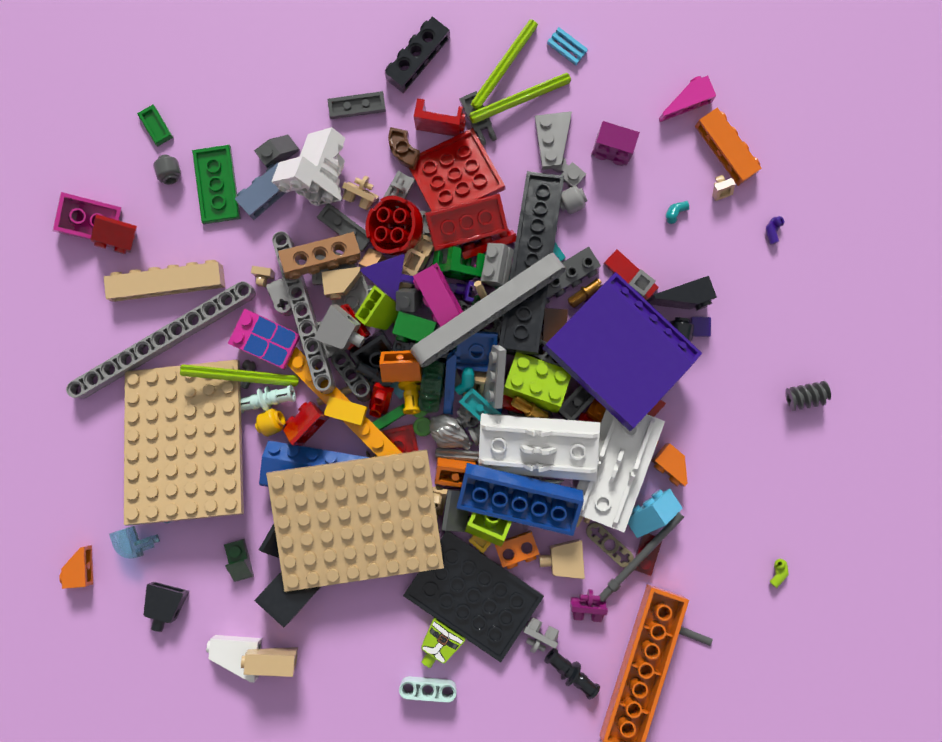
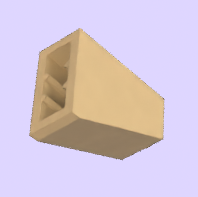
M298 647L248 649L245 656L242 655L241 668H244V675L293 677L296 669Z

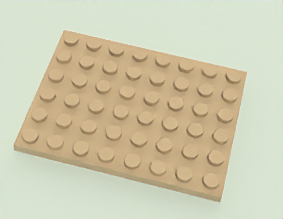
M238 359L190 364L194 366L240 370V361ZM181 366L125 372L124 525L130 526L244 514L240 381L181 376Z
M427 450L266 473L284 592L444 568Z

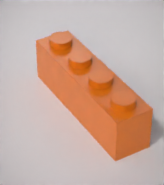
M718 107L696 123V129L737 186L762 169L759 160L753 157L748 145L744 141L742 142L735 127L729 124L725 113L720 111Z

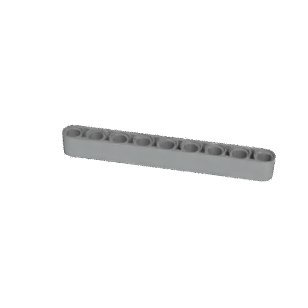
M279 231L273 235L272 242L311 377L317 390L323 394H330L335 388V382L323 342L314 339L319 328L304 277L301 275L300 278L289 280L290 278L285 279L279 260L278 251L295 246L286 232ZM282 240H287L284 245H279ZM302 291V295L295 298L296 292ZM302 309H307V313L303 316H300V311ZM309 326H312V331L308 334H305V329ZM313 344H318L317 350L310 352V347ZM323 362V367L320 370H316V364ZM324 380H328V386L326 388H321V382Z
M554 253L548 254L416 343L410 349V352L421 367L428 366L564 273L566 267Z

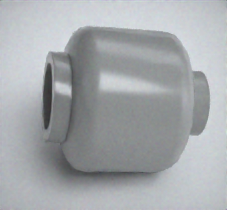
M573 186L562 192L560 202L562 211L567 210L569 214H573L585 208V202L588 200L583 189Z

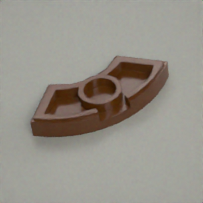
M390 127L388 141L392 154L399 163L415 170L420 157V150L413 148L409 144V133L407 130Z

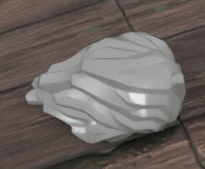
M445 414L438 415L437 417L432 416L429 430L432 438L437 443V447H462L467 451L470 449L473 442L469 441L470 438L463 430V426L455 418Z

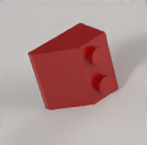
M96 214L91 242H94L96 247L106 249V246L114 248L115 252L126 254V252H131L137 226Z

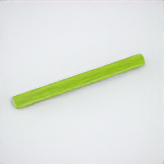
M533 19L528 21L472 100L471 106L476 110L481 108L536 30L538 24Z
M568 73L554 77L473 111L469 114V118L472 123H477L570 83L571 77Z
M184 364L180 367V375L187 377L283 386L292 385L293 387H296L299 382V377L296 375Z

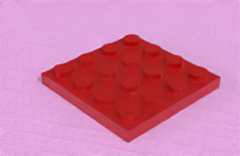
M473 128L421 152L415 170L409 168L431 211L487 197L506 190L501 177Z

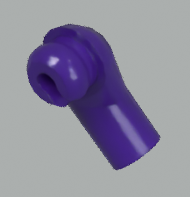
M781 216L773 217L766 226L770 245L779 242L777 231L784 225V219Z

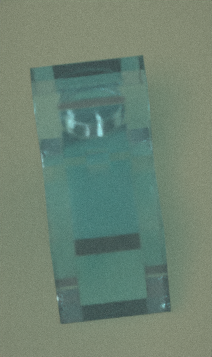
M135 526L109 534L115 551L120 556L129 559L143 556V551L154 548V543L160 542L158 534L139 540Z

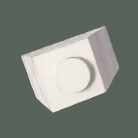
M215 635L208 641L206 651L209 653V660L249 682L254 683L259 678V675H244V668H241L242 655L245 656L248 649H261L262 638Z

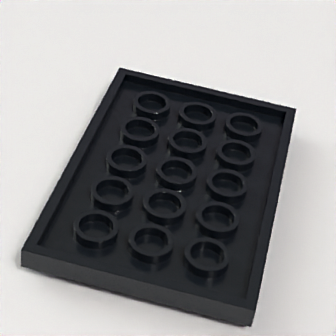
M446 531L440 539L444 568L418 572L403 596L484 652L502 662L544 595L450 531Z

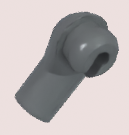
M245 360L242 368L246 371H255L256 365L253 361ZM240 382V387L248 389L251 382Z

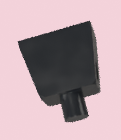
M158 582L147 584L143 615L153 619L151 630L162 632L165 622L172 623L177 619L189 590Z

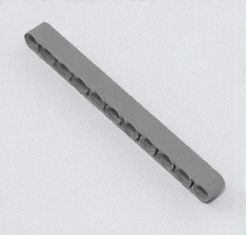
M245 281L238 282L72 380L66 387L67 394L72 398L79 399L91 396L123 377L125 372L133 371L248 303L255 297V289ZM245 287H248V288H249L248 294L245 295V296H242V295H241L242 289L245 288ZM228 297H232L231 304L226 306L225 300ZM211 307L216 309L213 315L208 313ZM198 316L199 322L193 325V318ZM181 326L182 332L176 335L177 327ZM165 336L164 344L160 345L159 339ZM148 346L149 351L144 355L143 348ZM128 356H131L132 361L127 365L126 359ZM114 365L115 371L113 374H110V367ZM97 375L98 382L94 384L93 378ZM80 385L81 392L77 394L76 389Z

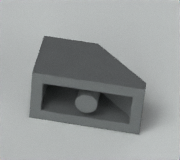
M284 135L267 140L254 151L266 168L277 162L286 161L300 149L289 135Z

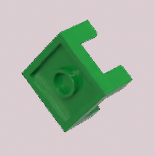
M453 246L448 248L447 263L442 264L443 252L439 250L434 251L433 265L435 263L439 265L444 277L462 281L478 279L482 276L486 254H477L475 268L471 267L472 259L464 260L461 257V248Z

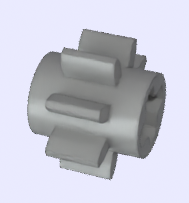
M464 406L458 409L457 414L459 417L456 420L460 425L466 428L467 426L474 427L478 424L479 420Z

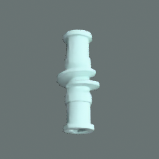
M292 385L279 390H270L267 386L264 389L265 393H263L261 388H258L257 394L241 398V413H244L246 410L259 409L260 407L267 411L272 408V405H278L287 401L295 402V390Z

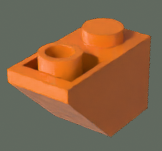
M666 443L652 459V462L655 464L653 467L663 474L665 472L669 475V481L677 487L679 485L686 486L688 482L685 456L673 445Z

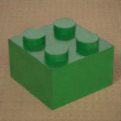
M399 311L392 334L397 341L416 344L437 330L438 326L437 322Z

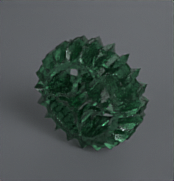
M434 361L423 369L419 408L421 411L428 413H437L439 411L445 379V364L442 362Z

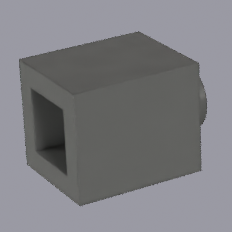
M403 287L396 291V311L416 312L422 308L421 290Z

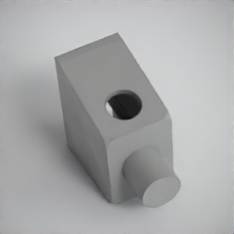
M337 304L330 305L314 336L315 340L343 350L349 348L351 343L360 348L365 341V337L357 333L361 324Z

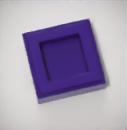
M691 317V323L694 325L693 336L710 337L711 317Z

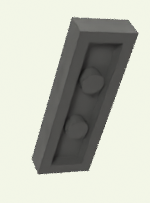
M383 91L327 99L330 119L386 112Z
M327 203L317 216L318 220L338 235L354 232L361 252L371 242L366 236V230L330 203Z

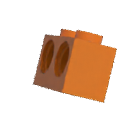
M531 530L505 539L501 547L495 545L502 567H507V569L518 566L517 562L523 560L525 562L533 561L539 555ZM523 543H531L532 549L529 552H523L521 550ZM506 549H511L514 555L512 558L506 559L503 557V552Z

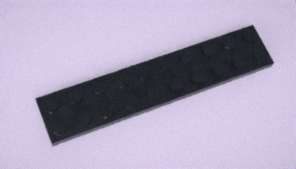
M527 171L509 281L548 254L553 253L564 182L563 175ZM548 284L504 314L499 345L506 351L538 355Z

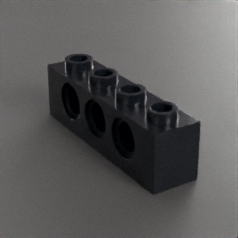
M433 16L429 21L426 20L422 24L417 35L414 34L410 38L408 46L399 51L397 59L393 63L388 64L385 69L386 80L404 94L450 39V30ZM426 38L432 39L431 42H425L424 40ZM414 52L421 53L419 56L412 55ZM402 66L409 67L407 70L400 69Z

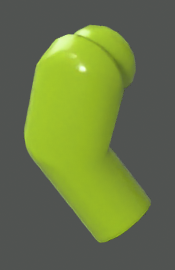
M777 559L774 563L776 575L770 580V583L776 588L789 575L787 562L783 559Z

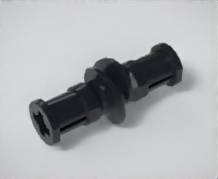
M553 648L549 651L544 662L550 663L561 674L562 680L567 678L566 686H570L573 683L576 688L586 694L589 700L598 694L600 685L593 683L587 675L580 672L581 664L576 661L571 664L567 658L565 659L558 653V649Z

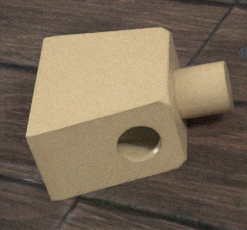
M576 539L551 545L550 555H539L540 567H551L553 576L585 579L582 540Z

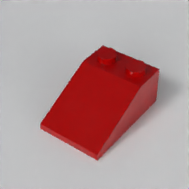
M311 401L303 403L298 409L300 412L295 417L291 416L285 422L286 427L283 431L292 445L303 446L329 419Z

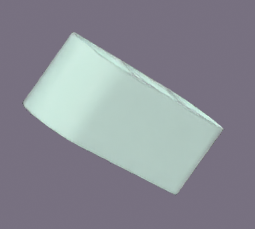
M409 676L401 681L399 693L401 697L409 700L451 702L456 697L457 687L455 682L449 679ZM411 684L414 689L408 692L404 690L403 686ZM429 685L433 688V692L426 693L423 687ZM451 687L453 689L452 694H444L443 688Z

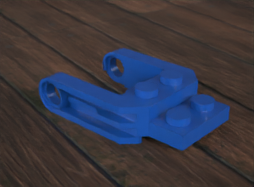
M478 331L457 345L447 355L443 414L453 415L456 369L464 370L466 367H470L474 371L487 372L492 345H497V332ZM498 408L497 410L502 413V408Z

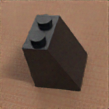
M280 572L254 601L282 627H285L321 587L284 592L282 572Z

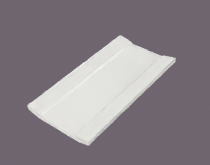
M606 409L600 424L597 481L580 480L577 489L583 490L584 499L580 516L625 532L665 421L646 415L634 429L629 431Z
M481 413L479 466L516 475L597 481L600 422Z

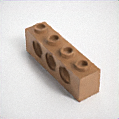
M354 232L278 251L285 279L290 278L292 280L308 273L310 275L317 274L323 269H336L342 264L352 265L360 260V250ZM336 250H341L344 253L342 255H336L334 252ZM317 255H323L325 258L323 260H318L315 257ZM298 260L306 261L303 265H299L296 262Z

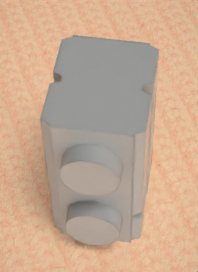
M488 243L481 282L491 287H501L509 280L514 250L502 243Z

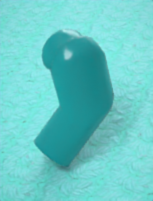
M688 201L670 205L665 215L669 224L677 222L679 212L689 210Z
M466 367L463 370L462 383L455 387L457 394L462 395L474 386L475 375L472 368Z

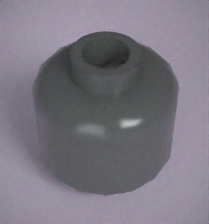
M161 155L153 164L157 179L164 184H174L181 176L180 166L175 157Z

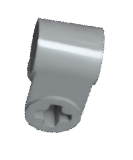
M283 278L266 284L274 308L283 316L292 315L293 311ZM284 303H287L286 309L284 310Z

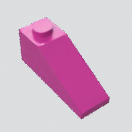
M708 75L702 78L701 76L693 78L664 110L659 118L660 122L712 103L716 93Z

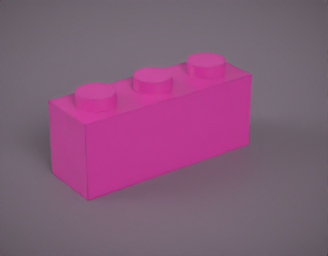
M437 263L413 276V283L417 290H421L424 296L423 302L426 307H430L433 312L432 318L434 322H437V325L439 324L441 327L463 312Z

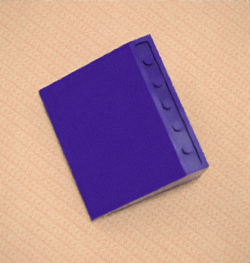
M616 272L543 347L562 368L629 431L636 427L702 354L700 350Z

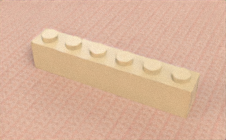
M207 260L204 264L189 262L186 263V266L181 267L179 265H168L165 269L151 267L148 268V271L135 269L130 270L126 274L112 272L110 276H104L105 296L107 300L112 302L226 288L223 265L217 262V260Z

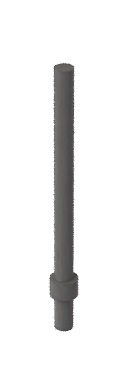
M680 512L615 579L612 578L607 583L608 586L599 595L601 601L604 602L613 592H616L621 587L620 584L683 520L684 516Z

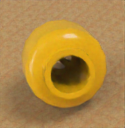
M273 408L257 415L256 430L264 436H272L283 430L285 417L281 411Z

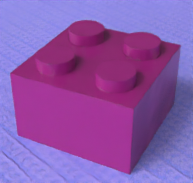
M603 121L591 155H594L599 160H611L619 166L627 165L634 153L640 132Z

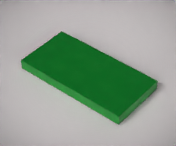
M223 145L192 150L202 224L241 219L239 203L235 200L237 188L231 146Z

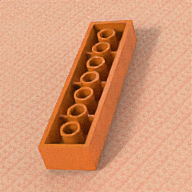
M649 584L646 585L599 735L602 742L646 741L689 600L684 596Z

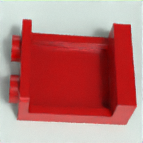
M417 98L414 112L416 130L454 137L459 135L461 131L464 132L466 114L463 113V107H458L457 116L427 112L425 100Z

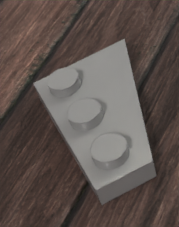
M572 111L535 116L542 170L561 168Z
M492 345L483 397L495 409L502 408L506 350L500 345Z

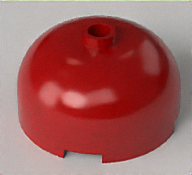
M386 196L381 198V201L374 208L370 209L365 224L366 236L370 239L374 249L389 255L405 254L419 243L423 234V218L419 209L409 200L398 196Z

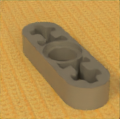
M594 522L587 526V536L618 565L626 567L634 559L633 554L602 525ZM592 527H599L598 532L602 536H604L605 533L607 534V536L602 538L600 544L598 543L600 538L597 535L591 536ZM608 539H612L615 542V547L612 550H606L604 547V543ZM619 546H621L619 551L622 554L626 555L628 553L627 559L629 560L627 562H620L621 557L618 554L612 556V554L617 552Z

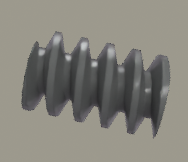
M826 381L815 382L812 385L790 387V389L786 388L785 391L787 403L792 411L796 410V405L802 410L804 404L807 408H811L812 402L814 407H818L819 401L823 406L826 405V399H831V390Z

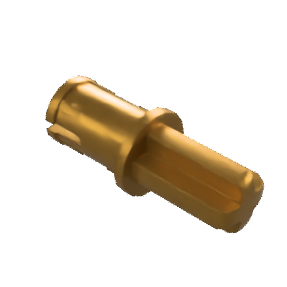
M596 278L587 286L580 287L581 290L568 298L570 306L575 308L586 299L589 300L602 286L600 285L602 282Z
M517 396L513 398L511 405L524 412L525 416L548 418V412L538 408L534 402L529 403Z

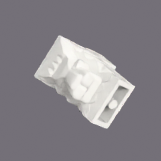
M332 127L308 134L300 157L279 162L272 183L282 192L295 191L298 195L307 198L315 206L341 201V189L338 185L340 183L339 175L344 169L345 160L339 152L344 146L345 137Z

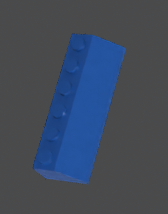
M268 440L262 455L259 485L268 487L267 472L369 457Z
M467 463L456 508L573 536L584 499L583 490Z

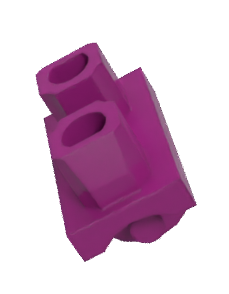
M588 589L587 595L580 594V598L571 597L570 604L574 620L582 621L584 620V613L591 614L592 621L602 622L604 615H607L606 600L603 602L600 600V596L593 595L592 589Z

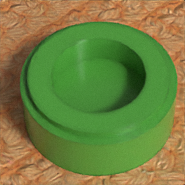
M426 417L418 418L413 425L414 432L419 436L429 435L431 433L429 430L430 420Z

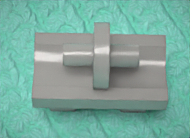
M398 170L384 197L398 196L405 199L415 179Z
M534 617L522 629L524 633L535 638V640H532L528 637L526 641L527 644L532 646L530 652L535 653L537 649L544 652L546 646L540 644L541 641L556 649L559 631L548 626L545 635L541 634L538 631L543 622Z

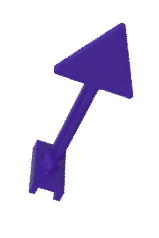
M404 254L360 269L366 277L393 300H396V291L399 290L400 282L414 284L413 276L402 274ZM465 280L464 284L448 283L452 291L455 292L454 294L462 295L461 299L473 302L474 298L468 295L472 294L473 288L470 285L474 286V282Z

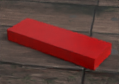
M618 249L604 262L608 269L613 273H618L627 283L640 270ZM654 283L643 298L647 301L659 287Z

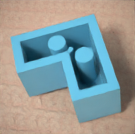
M671 489L664 492L658 490L651 495L653 498L643 503V506H634L628 525L637 538L666 526L683 509Z

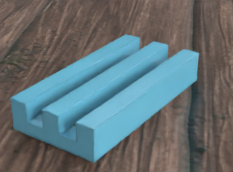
M560 27L557 28L556 32L547 41L549 46L574 65H577L588 51L585 46ZM554 40L558 41L567 50L574 53L577 56V58H575L573 55H571L569 52H567L565 49L559 46L556 42H554Z

